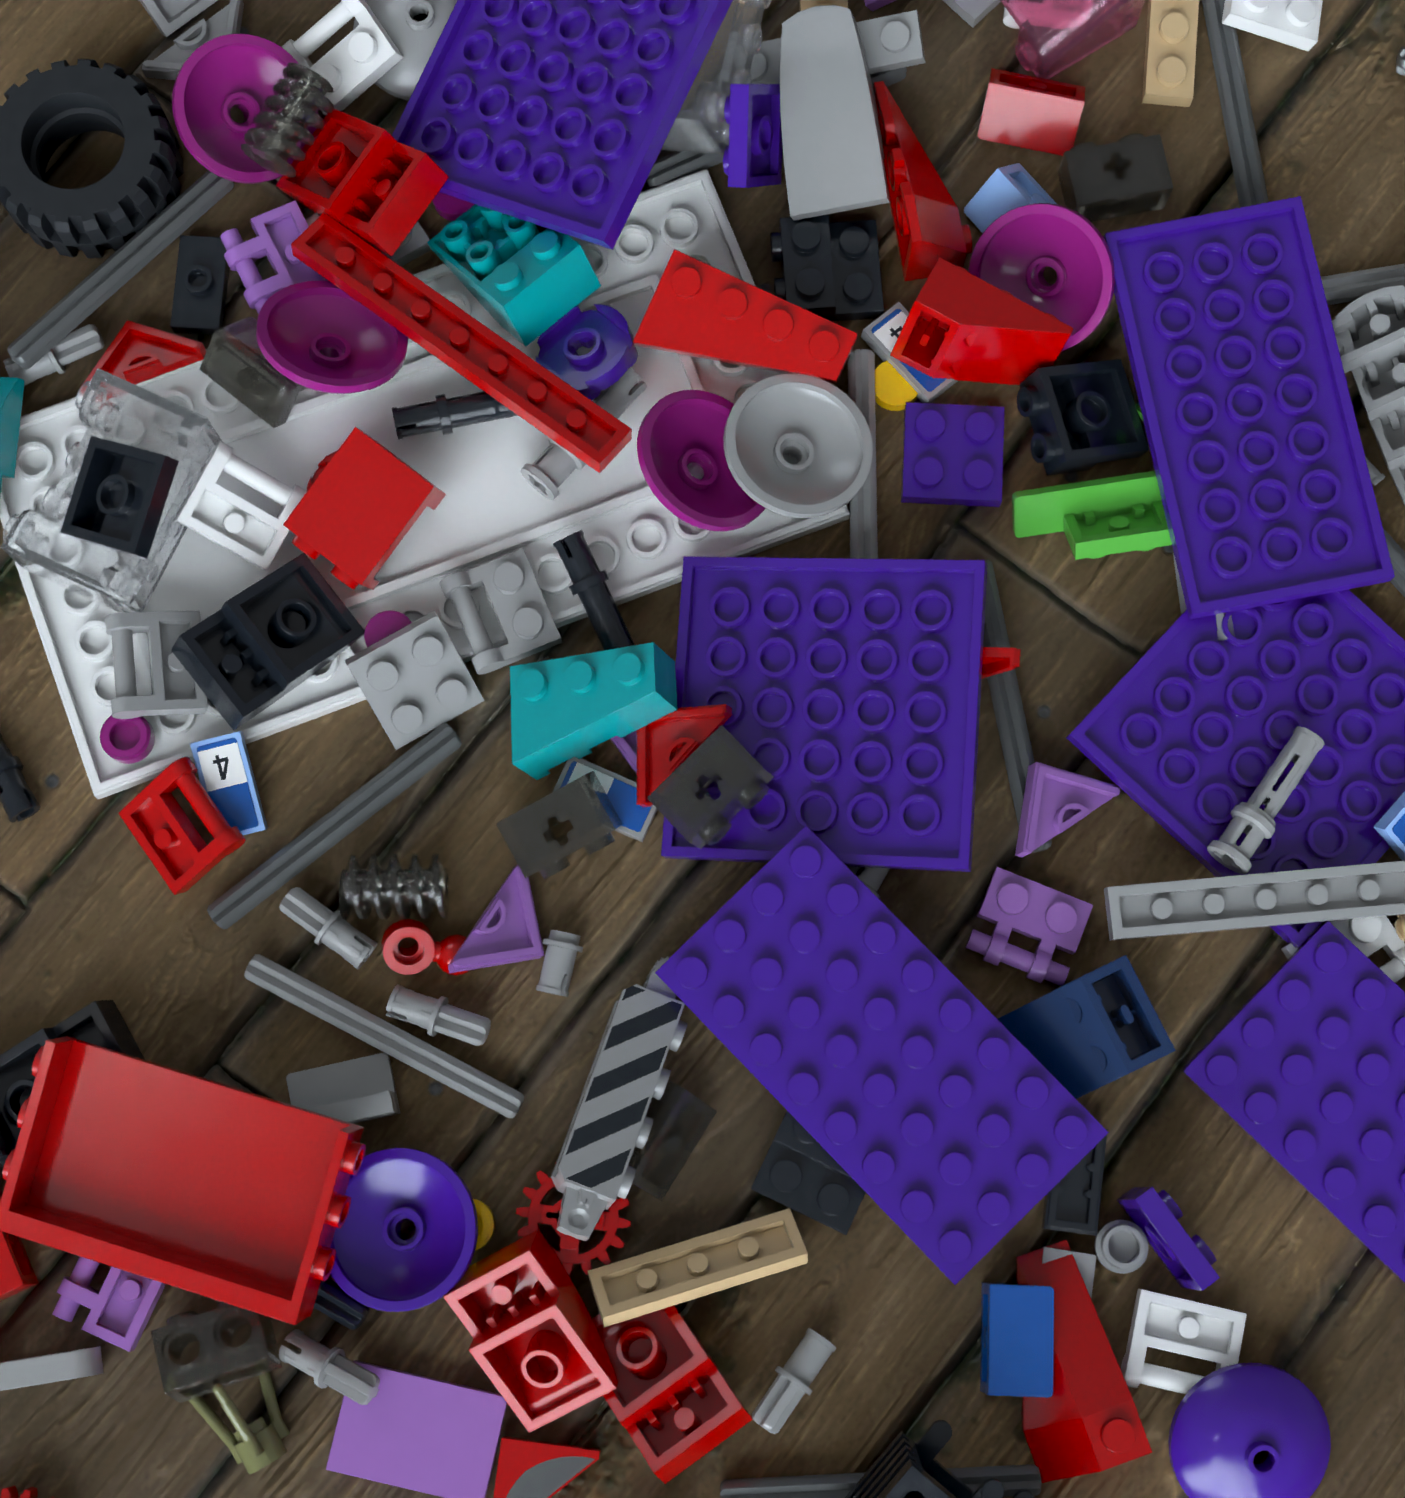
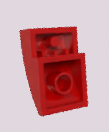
M331 108L276 186L319 216L323 212L372 247L393 256L449 176L426 153L397 142L385 129Z
M539 1229L469 1266L458 1284L443 1296L473 1337L469 1352L529 1433L617 1388L618 1381L598 1330L571 1278Z
M675 1305L604 1327L600 1313L592 1319L618 1381L617 1388L603 1395L620 1424L628 1431L653 1473L664 1484L668 1483L753 1420Z

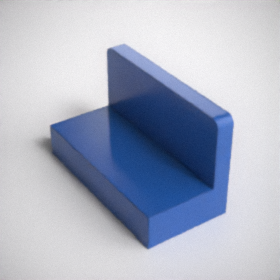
M982 1282L980 1391L990 1396L1051 1397L1053 1395L1054 1289L1050 1286Z

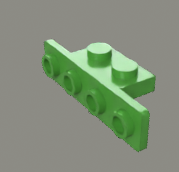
M1155 471L1016 491L1012 494V524L1015 537L1022 538L1064 531L1075 560L1084 558L1096 559L1105 555L1136 550L1149 551L1156 547L1172 545Z

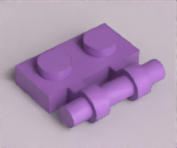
M296 200L251 218V226L257 236L244 242L236 228L229 229L220 236L227 250L224 257L230 269L238 272L246 288L243 295L249 307L256 309L258 314L267 299L287 286L307 281H328L293 256L291 243L309 227ZM267 256L276 275L263 280L254 262Z
M996 867L977 914V917L996 925L991 936L972 929L965 948L984 955L983 961L998 966L999 962L1025 971L1027 972L1026 978L1038 983H1042L1044 979L1063 986L1070 968L1051 960L1054 949L1057 948L1072 955L1076 953L1093 905ZM1011 930L1039 941L1035 953L1007 943Z
M79 1257L71 1276H64L57 1290V1293L61 1296L52 1314L62 1320L72 1322L81 1304L91 1309L81 1330L128 1352L134 1351L166 1284L111 1267L99 1292L89 1285L100 1263Z

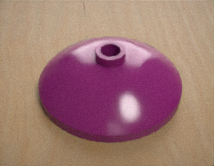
M228 34L211 39L197 48L186 59L174 83L172 111L182 142L191 155L207 170L233 182L256 184L272 181L283 176L317 129L318 107L316 96L305 71L286 50L259 36ZM231 108H238L243 112V123H237L231 118Z
M1035 203L1021 206L1008 211L996 219L978 240L971 256L968 271L987 283L1010 292L1014 297L1038 310L1052 314L1059 321L1074 328L1061 351L1080 343L1095 331L1110 307L1115 286L1113 259L1109 247L1099 230L1078 212L1051 203ZM1046 267H1052L1057 273V280L1054 284H1050L1044 279L1043 273Z
M330 281L301 282L277 291L263 304L257 319V342L266 360L279 373L291 381L315 391L331 394H351L370 390L393 378L405 361L408 337Z
M682 390L673 392L660 399L647 412L641 422L637 437V454L643 476L657 499L681 520L698 528L711 531H731L742 528L755 520L766 508L758 504L742 490L734 479L726 461L723 438L724 429L734 403L710 392Z

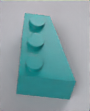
M654 642L510 666L512 764L535 780H539L551 774L549 769L573 757L580 759L592 753L591 748L615 736L622 738L676 711L675 661Z

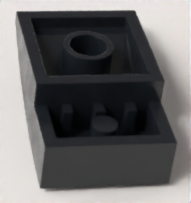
M302 553L224 603L219 611L182 633L171 651L234 731L340 655L364 636L365 630L306 554Z
M113 1000L94 1001L53 1028H42L0 1055V1131L9 1152L16 1148L21 1130L17 1126L18 1114L24 1101L30 1097L35 1077L32 1075L33 1061L38 1050L45 1045L46 1040L68 1036L145 1060ZM9 1154L0 1157L2 1168Z

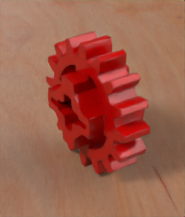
M542 1170L537 1172L536 1175L541 1184L540 1188L536 1190L524 1187L522 1191L526 1197L531 1199L530 1207L516 1209V1214L528 1218V1225L517 1231L518 1236L524 1237L537 1229L542 1233L539 1223L551 1225L560 1236V1251L553 1246L551 1248L560 1262H562L569 1276L574 1269V1264L579 1263L584 1273L588 1275V1271L593 1269L592 1259L596 1257L605 1265L611 1263L612 1260L607 1251L608 1247L612 1245L617 1248H623L626 1244L616 1235L618 1228L631 1227L632 1221L621 1218L619 1215V1210L630 1205L629 1199H616L608 1208L609 1212L603 1211L594 1230L607 1231L604 1238L596 1247L580 1254L582 1240L557 1231L558 1218L550 1217L551 1212H560L562 1199L554 1205L542 1204L547 1194L555 1188V1185L547 1173Z

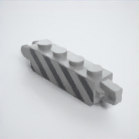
M668 956L665 959L661 957L659 961H656L647 975V980L644 982L643 987L636 984L624 989L619 1000L615 1002L551 1176L557 1191L563 1193L556 1230L579 1240H588L604 1209L608 1210L617 1197L626 1198L636 1173V1168L628 1166L634 1147L643 1149L653 1125L654 1119L646 1116L652 1098L661 1099L671 1070L663 1068L669 1050L677 1052L687 1028V1022L679 1020L685 1004L675 999L676 994L655 973L669 959Z

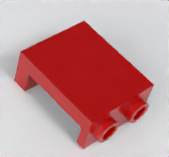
M355 427L283 525L296 535L292 543L298 549L314 560L321 554L332 562L335 566L330 573L353 590L359 584L374 590L379 583L374 578L424 509L428 506L435 510L446 494L371 436Z

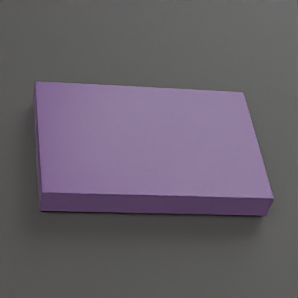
M354 1360L353 1362L379 1377V1392L367 1405H360L346 1396L343 1397L326 1470L443 1498H486L508 1405L502 1395Z

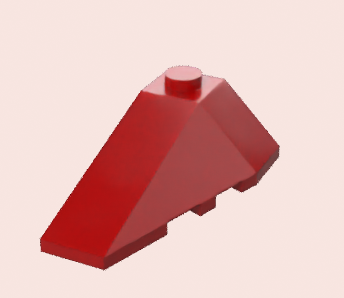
M884 81L874 82L873 91L879 113L877 117L885 159L883 160L890 208L904 281L928 278L939 257L953 265L963 267L966 254L972 253L970 227L968 224L961 225L957 205Z
M1066 1239L1045 1246L1071 1251ZM1039 1248L1016 1257V1284L1050 1286L1054 1289L1053 1395L1049 1398L1022 1397L1021 1410L1022 1431L1034 1465L1039 1467L1041 1482L1045 1483L1101 1472L1153 1452L1129 1388L1073 1254L1042 1264L1043 1248Z

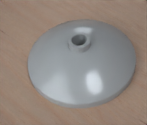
M365 0L404 57L374 84L388 94L409 101L457 0ZM416 15H428L423 21L413 20ZM356 18L354 20L353 30L359 25Z
M788 373L774 375L758 381L738 398L726 421L723 437L724 452L734 479L749 497L773 512L798 518L818 517L832 513L854 498L870 472L873 458V443L864 415L847 394L823 379ZM783 454L793 455L797 460V464L786 462Z

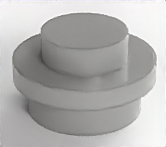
M1113 1220L1103 1225L1098 1231L1094 1242L1095 1254L1099 1262L1109 1271L1120 1274L1131 1273L1140 1268L1145 1262L1148 1255V1240L1143 1230L1135 1223L1128 1220Z

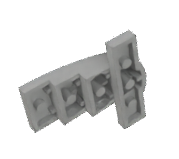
M837 5L814 6L797 12L782 23L781 38L728 48L732 84H780L783 158L789 211L793 221L890 203L883 160L885 159L877 117L879 113L870 74L926 63L920 18L917 10L856 22L851 10Z
M1398 285L1384 287L1364 294L1335 316L1336 319L1332 320L1344 373L1352 372L1371 429L1405 506V286Z

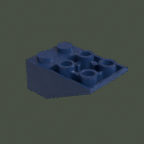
M1126 955L998 1018L1006 1029L1075 1099L1176 1051Z

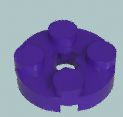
M594 304L596 310L581 312L579 306L571 309L539 336L537 343L540 351L538 357L535 356L537 363L591 401L597 398L601 391L616 383L626 373L628 368L636 363L638 358V352L633 343V334L623 315L616 309L601 304ZM582 346L588 349L594 346L585 355L579 356L577 350Z

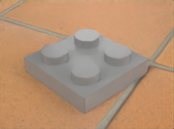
M435 611L345 660L396 750L485 701Z

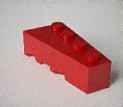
M674 249L633 343L638 347L663 350L783 374H802L817 377L827 382L837 383L858 339V334Z

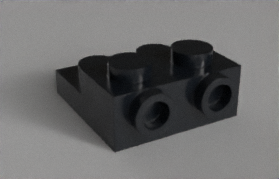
M829 215L795 221L791 217L780 218L779 232L770 233L772 262H781L782 278H774L775 296L831 322L877 319L884 313L876 220L829 223Z
M1121 359L1037 368L1019 384L1017 408L1023 417H1029L1034 432L1030 444L1031 454L1037 463H1043L1047 476L1087 471L1097 463L1138 458L1149 450Z
M91 436L60 532L89 543L148 559L179 461L163 454Z
M786 1111L751 1186V1190L844 1235H847L866 1193L788 1111Z

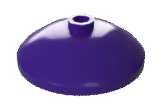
M392 1148L365 1156L358 1173L355 1176L351 1175L345 1195L351 1197V1204L343 1226L340 1229H335L330 1248L336 1249V1258L330 1274L340 1288L350 1297L376 1310L403 1312L428 1306L441 1299L458 1284L472 1261L478 1238V1218L472 1195L459 1174L446 1162L430 1153L408 1148ZM406 1219L412 1220L416 1227L415 1234L410 1239L404 1238L401 1234V1225Z
M1239 1363L1220 1368L1208 1374L1186 1393L1172 1419L1168 1441L1169 1457L1174 1475L1189 1498H1310L1318 1488L1326 1472L1330 1458L1331 1435L1321 1404L1308 1387L1298 1378L1272 1365ZM1268 1451V1457L1263 1463L1253 1464L1254 1456L1258 1452Z

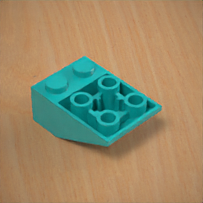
M476 204L455 221L448 223L440 233L427 242L431 250L490 315L525 347L601 286L581 245L569 235Z

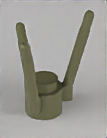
M260 1343L253 1345V1353L270 1420L268 1425L262 1416L247 1424L223 1385L217 1383L213 1386V1392L236 1429V1432L232 1433L183 1375L177 1374L174 1377V1383L229 1448L237 1465L243 1462L249 1475L287 1453V1449L281 1439L290 1434L281 1417L264 1348Z

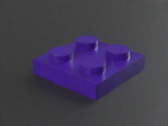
M730 84V94L726 97L724 105L725 120L729 124V145L725 148L723 155V169L728 176V187L750 188L781 184L783 145L780 84Z
M906 402L904 408L901 503L1000 507L1002 503L1005 407Z
M1134 1187L1117 1199L1132 1222L1143 1230L1149 1245L1180 1287L1203 1291L1220 1278L1211 1266L1217 1261L1213 1252L1197 1234L1191 1238L1178 1222V1219L1183 1216L1182 1211L1165 1190L1162 1189L1157 1193L1153 1187Z

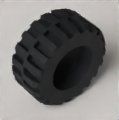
M78 59L77 65L69 66L67 60L51 63L52 69L41 73L37 68L26 74L25 76L28 80L20 87L14 83L4 93L7 101L3 106L0 105V202L18 227L24 233H29L34 242L45 249H50L54 246L60 255L76 257L78 250H81L88 259L102 258L104 256L103 250L112 248L116 252L168 206V200L174 201L179 196L182 186L177 177L183 174V159L178 151L180 145L154 94L149 93L145 83L135 75L126 76L123 68L111 63H104L101 69L94 59ZM88 131H107L125 138L124 149L117 165L100 181L77 189H63L45 183L46 168L51 156L62 143L71 137Z

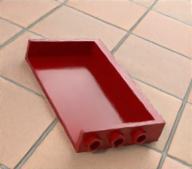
M68 1036L46 1040L45 1045L38 1050L33 1061L32 1075L35 1077L30 1097L24 1101L18 1114L17 1126L21 1130L16 1148L10 1152L3 1167L2 1176L6 1183L0 1201V1231L292 1325H297L312 1315L321 1280L326 1281L335 1263L336 1249L330 1248L335 1229H340L343 1226L350 1209L351 1197L345 1195L351 1175L355 1176L358 1173L364 1159L366 1145L360 1143L364 1127Z

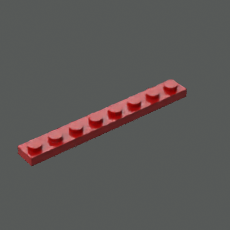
M323 212L291 243L294 257L598 473H601L632 439V429L326 213Z

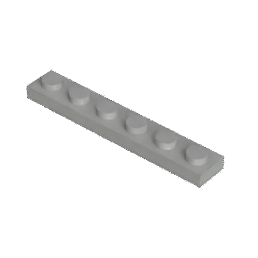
M1405 861L1104 888L1109 940L1405 914Z

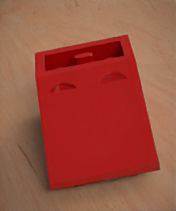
M939 257L911 308L890 356L932 378L1019 385L1037 368L1053 366L1074 328L1059 321L1052 314L1042 312L1021 301L1010 292L999 289L970 274L965 268L953 265Z

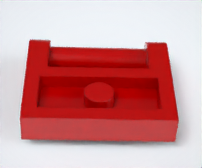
M189 757L180 758L170 764L118 813L174 895L187 892L225 856L236 851L246 841L237 826L231 827L199 782L195 776L198 770ZM177 787L214 838L208 845L171 792Z

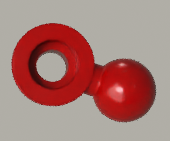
M403 919L393 923L385 931L382 937L383 957L388 967L399 974L412 975L426 969L432 961L437 962L440 969L449 974L448 965L467 937L454 934L445 937L441 942L433 941L432 933L425 924L414 919ZM407 937L416 940L415 945L411 948H402L398 945L402 939ZM468 971L450 973L449 975H462Z

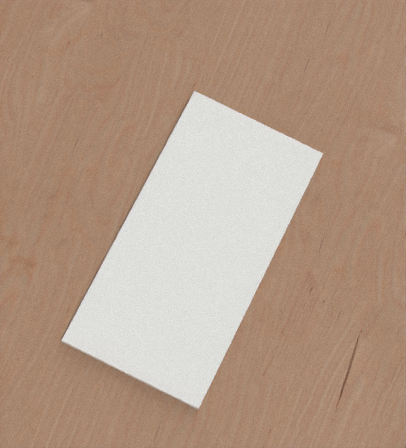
M707 169L640 192L613 250L570 236L581 245L601 284L596 291L577 306H579L581 312L596 310L594 304L607 305L616 309L627 321L633 338L636 336L674 249L755 286ZM445 264L414 274L415 277L536 361L535 356L538 357L540 351L537 343L539 337L525 347L490 315ZM256 332L206 349L208 354L204 360L95 400L86 399L84 394L21 416L15 478H2L0 520L94 796L102 799L155 779L170 764L183 757H189L193 764H195L190 743L243 731L245 743L249 744L366 700L345 662L349 657L367 648L364 636H362L319 671L234 731L207 697L208 709L205 714L143 716L152 725L155 733L153 749L143 760L133 764L120 763L103 750L100 743V731L104 722L112 715L111 700L116 698L112 635L106 633L105 617L107 615L120 612L200 611V618L203 621L219 611L226 601L304 553L292 543L296 535L289 530L268 570H263L175 520L205 467L211 452L219 441L232 447V454L292 488L296 484L307 491L310 477L313 478L314 472L319 468L318 464L327 455L337 451L353 429L357 427L442 490L446 495L437 508L433 510L427 506L375 575L374 578L379 583L374 590L360 584L353 590L330 573L335 565L320 554L316 560L307 554L306 556L364 630L370 619L383 611L400 612L407 616L412 623L435 611L462 661L465 663L471 661L475 654L452 599L444 596L439 584L444 577L452 573L470 570L523 548L556 627L559 628L588 617L578 594L573 596L569 589V586L573 585L557 549L553 546V543L564 539L580 530L584 532V538L600 571L606 570L609 579L605 582L618 606L682 582L684 556L749 557L848 520L850 513L846 505L832 513L810 518L785 516L766 508L755 520L742 528L731 531L706 530L681 520L669 511L654 495L643 476L637 454L638 431L647 412L660 399L677 391L701 390L719 395L735 404L738 398L758 381L783 373L635 345L638 358L636 363L630 368L642 378L637 383L639 384L641 381H644L647 388L618 418V420L632 429V439L601 473H598L587 464L581 470L575 469L558 487L559 495L554 500H550L540 494L527 482L521 473L523 466L526 463L532 465L548 448L550 443L548 436L520 416L452 428L453 433L443 435L442 430L404 437L398 440L392 407L399 408L436 401L435 395L445 394L447 399L484 392L410 338H408L405 361L399 372L386 383L362 392L351 394L324 393L291 381L279 373L266 360L259 348ZM582 346L577 350L579 356L585 355L594 346L589 349ZM91 436L163 454L179 461L148 559L89 543L60 532ZM783 454L786 462L797 464V460L793 455ZM223 471L216 481V484L274 517L278 515L282 505ZM482 586L470 591L493 647L499 648L508 644L485 587ZM134 633L132 636L137 696L152 695L147 633Z

